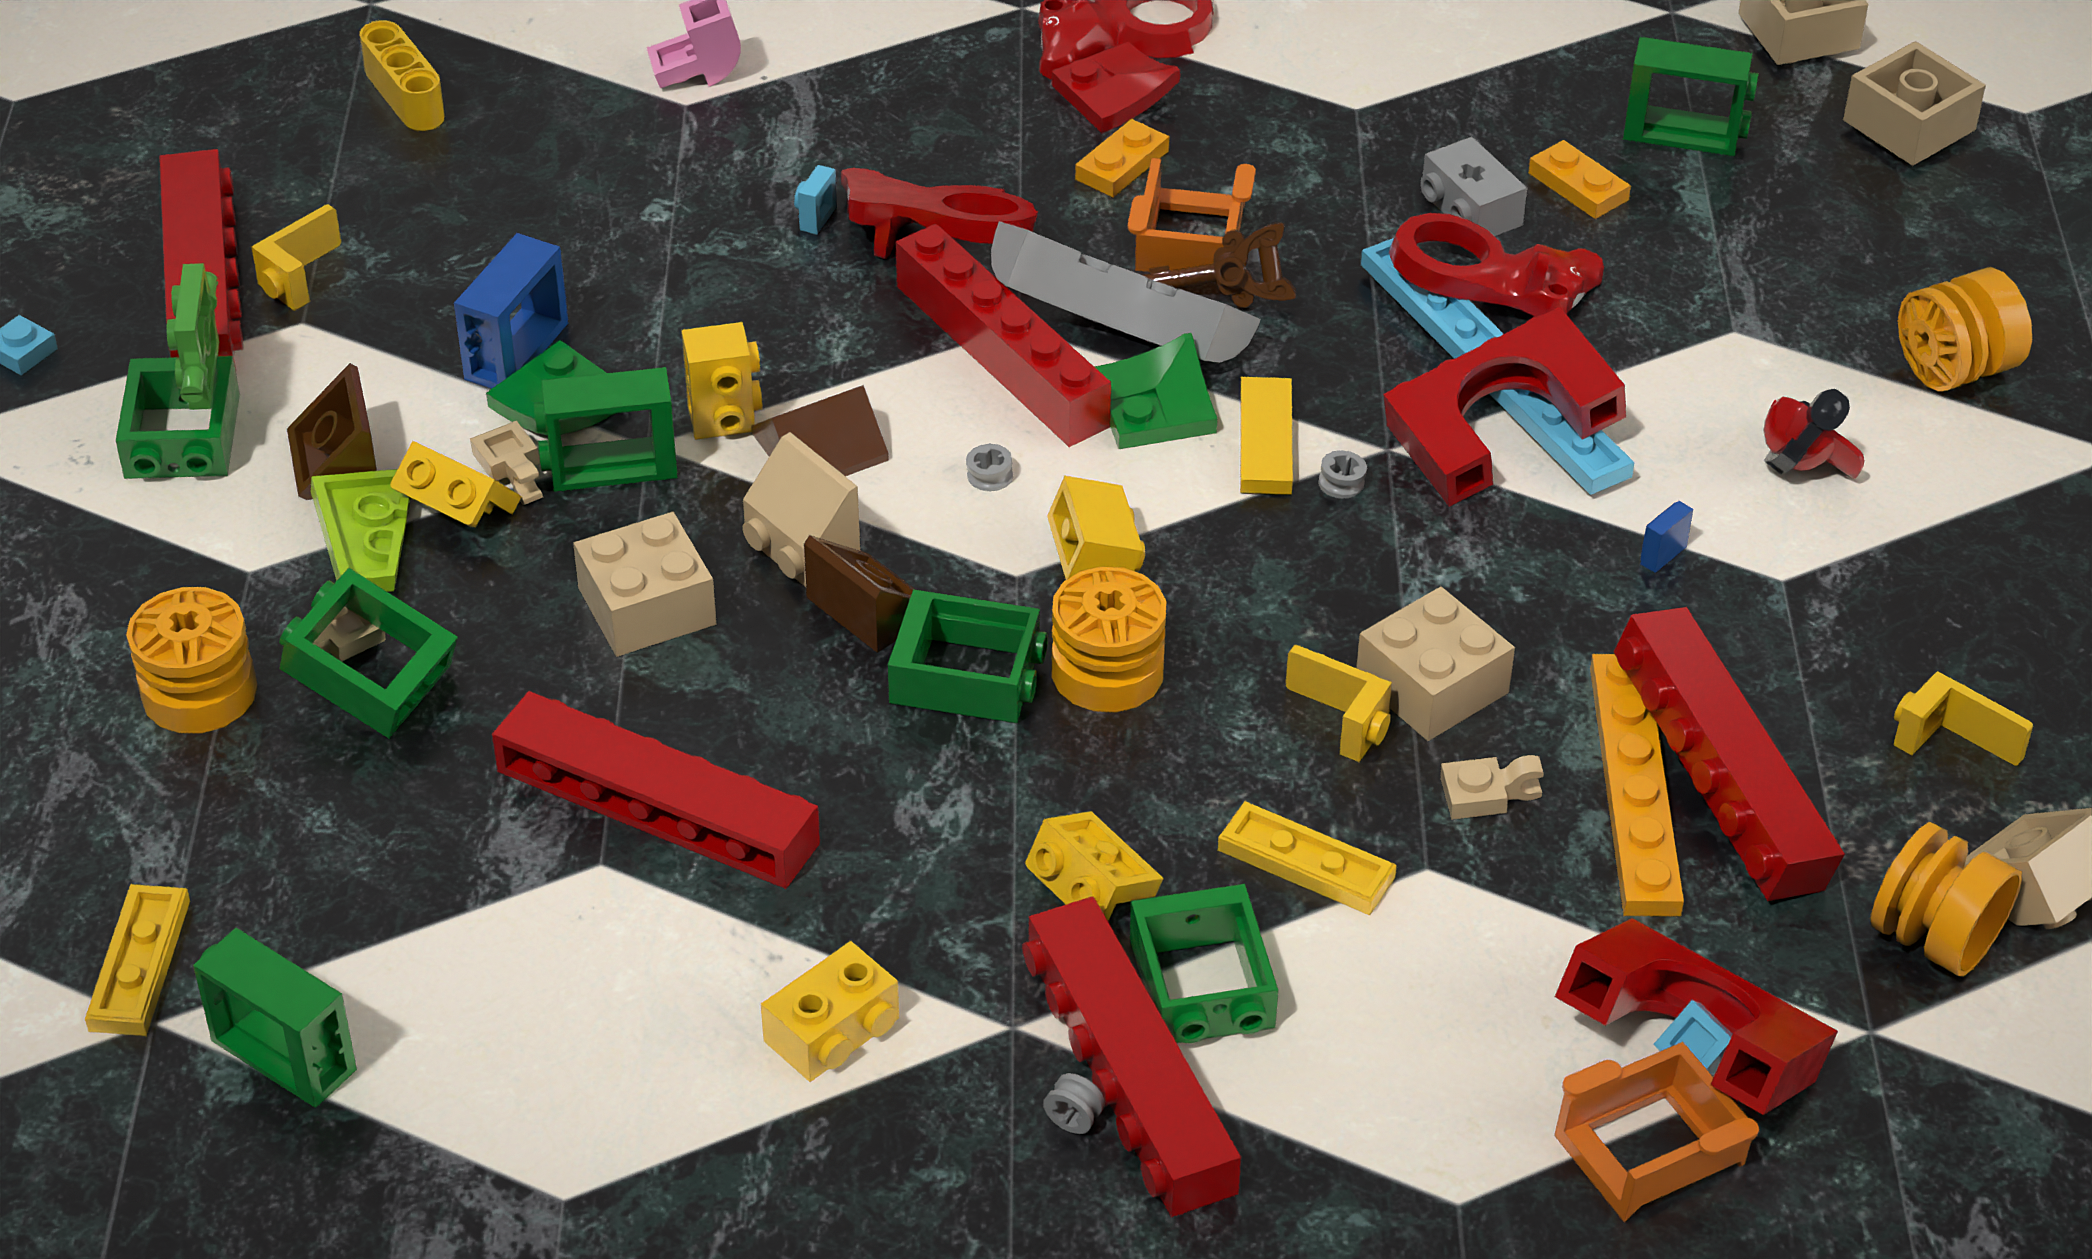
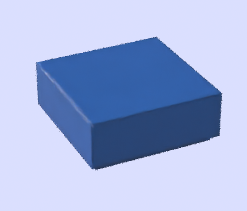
M1678 500L1646 525L1640 558L1641 565L1656 573L1687 547L1693 508Z

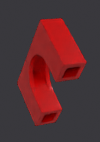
M1560 306L1543 315L1529 319L1525 324L1499 337L1488 339L1481 346L1455 359L1446 360L1437 368L1411 381L1402 382L1394 389L1383 394L1387 427L1449 507L1493 485L1491 452L1463 417L1469 407L1483 396L1505 389H1523L1540 394L1553 403L1582 440L1626 418L1625 384Z
M1633 918L1577 944L1554 996L1605 1026L1635 1011H1652L1677 1018L1691 1000L1701 1003L1732 1033L1710 1085L1762 1115H1765L1816 1082L1838 1033V1030Z

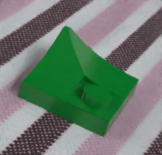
M1192 333L1182 334L1176 339L1146 353L1121 361L1094 366L1111 381L1110 428L1119 450L1217 433L1218 418L1203 378Z
M560 340L486 392L487 404L490 409L511 422L517 421L521 427L537 433L533 402L544 401L541 380L606 374V372ZM615 413L559 419L561 435L590 427Z

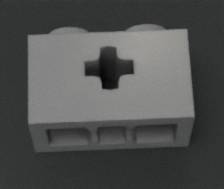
M1473 137L1425 154L1421 192L1429 202H1433L1444 214H1452L1470 220L1487 229L1494 236L1523 226L1527 187Z

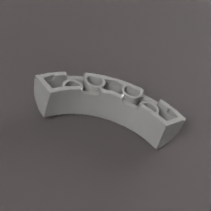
M1000 221L996 228L991 247V264L997 280L1014 290L1161 346L1182 334L1192 333L1198 359L1220 363L1234 358L1246 348L1259 326L1261 319L1232 306L1182 289L1173 288L1084 254L1081 255L1082 252L1029 230Z

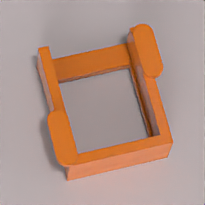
M1152 158L1145 193L1133 199L1128 220V231L1136 234L1135 271L1149 272L1150 268L1169 265L1170 270L1212 264L1216 250L1223 246V237L1156 230L1159 210L1228 216L1225 234L1233 229L1240 231L1245 202L1249 201L1252 196L1255 167L1250 164L1239 165L1236 169L1232 195L1160 188L1161 159Z
M1681 1042L1624 1067H1621L1616 1061L1604 1060L1566 1076L1562 1084L1564 1095L1554 1136L1623 1222H1625L1646 1203L1736 1163L1739 1167L1743 1166L1751 1140L1755 1139L1758 1135L1759 1126L1756 1121L1744 1114L1729 1095L1710 1085L1713 1076L1685 1043ZM1665 1098L1699 1140L1628 1170L1627 1173L1592 1129Z

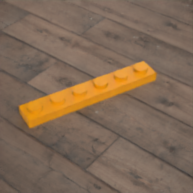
M1592 654L1590 673L1623 916H1681L1684 899L1657 722L1651 712L1644 706L1640 694L1627 673L1620 667L1615 654Z

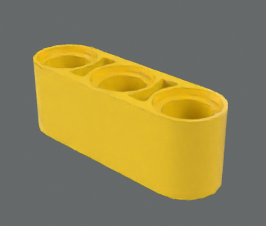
M387 20L366 24L360 31V41L365 73L369 80L408 128L416 131H426L440 126L444 121L445 114L441 83L437 72L399 25Z

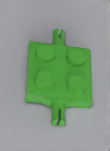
M204 263L183 264L180 285H173L172 309L176 318L168 319L167 321L168 347L170 350H177L179 358L175 361L176 385L178 389H181V398L189 403L190 410L211 409L219 348V337L214 313L217 307L215 295L218 285L216 280L218 278L215 274L205 271Z

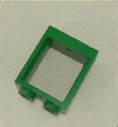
M1640 36L1633 65L1623 139L1735 156L1738 138L1747 139L1752 115V111L1743 110L1744 101L1754 102L1759 73L1750 72L1753 53ZM1653 73L1735 85L1730 116L1724 117L1649 105Z
M217 356L211 403L212 410L209 429L140 431L144 410L190 408L189 403L181 398V389H178L176 385L175 361L179 357L130 359L115 440L124 479L228 476L240 397L233 356ZM176 463L179 467H172L169 464Z
M666 367L541 380L544 401L533 402L537 433L548 434V440L538 441L541 472L552 471L554 492L678 478L672 404ZM649 410L651 437L562 446L559 419Z
M348 568L335 583L329 580L323 584L312 601V610L304 619L297 616L287 625L279 641V644L284 646L279 669L389 739L451 666L458 637ZM344 607L417 652L386 689L313 644Z
M913 589L888 663L889 703L1017 723L1023 702L1032 703L1037 682V671L1033 670L1035 663L1043 664L1046 657L1048 632L1040 631V609ZM932 640L1017 653L1010 678L924 665Z
M1245 884L1131 901L1130 941L1141 980L1176 1043H1195L1207 1038L1239 1033L1252 1034L1260 1030L1276 1028L1279 990ZM1234 941L1248 988L1170 1000L1157 953Z
M238 928L231 931L218 944L210 946L193 965L211 1041L314 1108L320 1105L357 1070L343 995L336 989Z

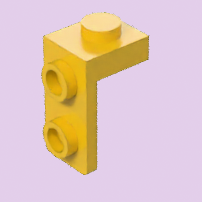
M327 204L251 246L258 284L268 296L273 299H279L293 311L310 302L304 266L339 247L341 244L336 209Z
M1294 645L1288 653L1286 687L1291 691L1345 712L1342 720L1340 755L1360 762L1372 743L1379 745L1387 733L1391 718L1389 707L1392 682L1301 646Z
M1937 671L1916 694L1910 691L1900 701L1894 714V720L1899 722L1893 745L1913 755L1940 726H1943L2016 766L2025 757L2033 724L2015 712Z

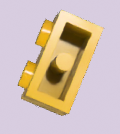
M743 322L682 330L687 404L695 440L752 432L751 426L755 425L754 411L763 410L759 380L752 381L751 374L760 372V359L756 341L747 342Z
M1064 475L1047 518L1065 579H1069L1080 571L1097 567H1122L1138 572L1144 562L1145 545L1139 538L1134 523V511L1129 507L1123 486Z
M850 941L761 1003L763 1041L804 1078L811 1082L828 1069H835L842 1065L853 1051L871 1038L882 1036L889 1031L895 1021L899 1019L898 980Z

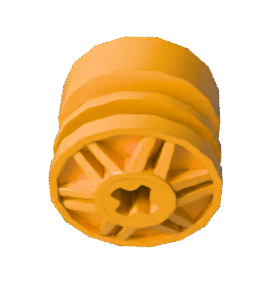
M1992 267L1980 269L1953 278L1950 282L1946 281L1910 292L1901 302L1898 315V329L1905 358L1914 374L1927 387L1938 392L1976 381L1980 376L1994 375L2020 366L2029 356L2032 344V324L2026 302L2016 284L2000 270Z
M1122 567L1088 569L1080 571L1065 580L1053 596L1052 679L1059 693L1077 706L1098 712H1120L1136 708L1154 697L1163 683L1166 599L1159 586L1145 575Z
M181 587L160 593L143 603L130 618L126 634L136 670L141 700L146 715L158 726L177 733H205L223 728L243 716L255 699L257 680L253 661L248 650L249 641L246 635L245 621L239 605L223 592L207 587Z
M1928 822L1919 828L1909 839L1889 867L1874 901L1870 917L1871 927L1888 935L1896 931L1897 942L1905 946L1913 945L1928 931L1924 945L1925 957L1958 976H1965L1985 956L2009 917L2022 883V871L1987 852H1981L1964 868L1968 854V841L1957 836L1948 840L1946 829Z

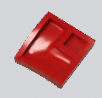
M1129 42L1074 61L1052 71V87L1101 133L1110 131L1144 112L1180 82V69L1177 66L1155 61Z

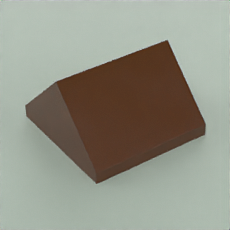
M351 363L340 372L287 428L298 496L305 500L313 499L311 495L312 476L377 471L359 370L357 366Z
M864 385L751 426L753 436L769 457L781 437L791 432L844 476L889 461L888 451Z
M809 535L804 543L807 599L878 653L894 643L897 639L912 591L916 589L870 554Z

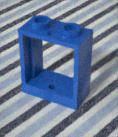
M516 233L454 302L464 380L492 389L543 353L567 326L568 314L561 249L559 246ZM521 303V309L510 321V314Z

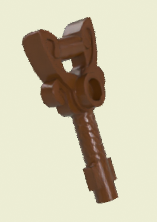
M1283 222L1270 223L1254 231L1247 238L1239 230L1227 231L1222 238L1223 246L1216 250L1212 264L1170 270L1169 265L1150 268V274L1143 275L1176 289L1217 282L1223 294H1232V300L1238 307H1248L1254 301V296L1269 300L1285 301L1292 300L1297 295L1294 285L1282 276L1277 245L1285 232V224ZM1257 248L1263 281H1256L1247 268L1249 253Z

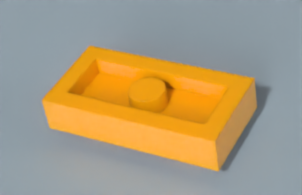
M1131 119L1075 164V180L1114 197L1150 167L1152 158L1160 159L1169 151V136Z
M1565 140L1530 158L1528 171L1530 175L1594 219L1629 201L1631 185Z

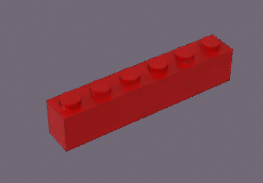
M218 149L160 155L166 322L168 319L176 318L172 309L173 285H180L183 264L204 263L205 271L215 274L218 278L216 280L218 285L215 295L217 307L214 310L219 337L218 356H233L236 371L235 351L244 350L240 320L233 321V319L242 318L238 289H231L233 287H240L236 257L229 258L238 256L234 227H228L236 226L233 199L228 197L234 196L230 167L221 168ZM169 349L171 358L179 357L177 350Z
M931 225L896 241L897 287L1068 447L1110 428L1111 381L1003 283L997 280L993 274L939 225Z
M1683 607L1631 615L1614 650L1618 663L1637 689L1644 706L1651 712L1663 731L1670 748L1676 752L1689 773L1696 790L1702 794L1718 820L1722 832L1728 836L1744 862L1748 874L1755 880L1767 901L1825 891L1845 853L1688 608Z
M528 691L492 733L497 772L784 889H787L820 844L817 805L808 802L800 796L790 795L759 783L750 776L739 775L714 765L702 757L691 756L666 746L654 738L644 737L616 726L609 720L596 718L568 707L559 700H551Z
M1094 896L1029 916V941L1024 942L1022 945L1027 968L1032 976H1041L1046 985V999L1053 1016L1056 1019L1063 1017L1069 1028V1041L1075 1057L1079 1062L1087 1061L1092 1070L1093 1084L1102 1092L1105 1106L1111 1105L1117 1116L1116 1126L1123 1146L1127 1151L1135 1150L1141 1161L1143 1181L1149 1194L1152 1197L1160 1196L1171 1217L1238 1195L1241 1156Z

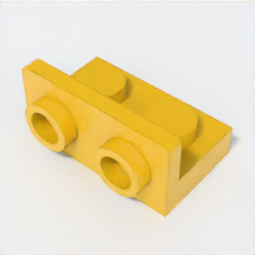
M412 441L390 484L392 489L470 527L477 526L484 512L490 514L494 506L513 515L522 497L495 479L415 441Z
M1092 811L1044 819L1025 862L1026 867L1065 904L1094 896L1107 921L1116 904L1155 897L1164 879Z

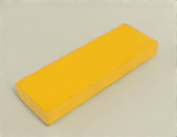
M1241 377L1240 493L1292 494V378Z
M1244 801L1218 837V851L1368 915H1371L1395 879L1396 864Z
M130 884L85 1016L88 1032L147 1036L190 904L187 888Z

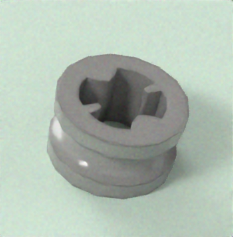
M983 444L973 448L966 457L967 477L973 487L989 492L999 491L1006 488L1012 482V456L1007 448L999 444Z
M1343 450L1333 451L1324 456L1318 482L1323 492L1335 498H1350L1363 490L1367 465L1363 458L1353 452Z
M1068 1073L1061 1075L1055 1083V1090L1050 1091L1046 1096L1043 1107L1049 1118L1059 1127L1071 1133L1083 1134L1087 1133L1094 1124V1117H1098L1105 1108V1099L1102 1092L1088 1079L1077 1074Z

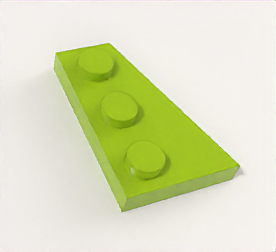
M398 469L311 477V495L336 581L350 568L387 592L394 591L411 501L410 497L392 489L390 486Z

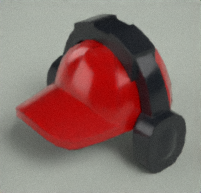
M1829 389L1819 393L1811 403L1807 401L1799 402L1793 398L1783 396L1777 401L1774 400L1764 421L1763 432L1765 442L1770 449L1764 462L1782 475V473H1787L1792 468L1800 471L1812 470L1826 461L1855 479L1864 467L1863 453L1848 439L1834 430L1843 423L1849 414L1850 404L1847 396L1837 389Z

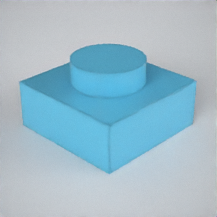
M817 165L806 182L802 181L798 185L794 197V206L796 209H799L800 230L817 235L837 208L835 169Z
M18 315L0 328V364L19 375H23L58 349L54 333L21 315Z
M1691 1000L1653 1045L1659 1051L1684 1042L1713 1076L1717 1071L1732 1033L1701 1003Z

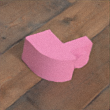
M689 0L679 4L687 33L647 47L653 72L660 88L674 83L685 82L689 78L704 73L707 84L710 87L729 75L740 57V39L727 1Z

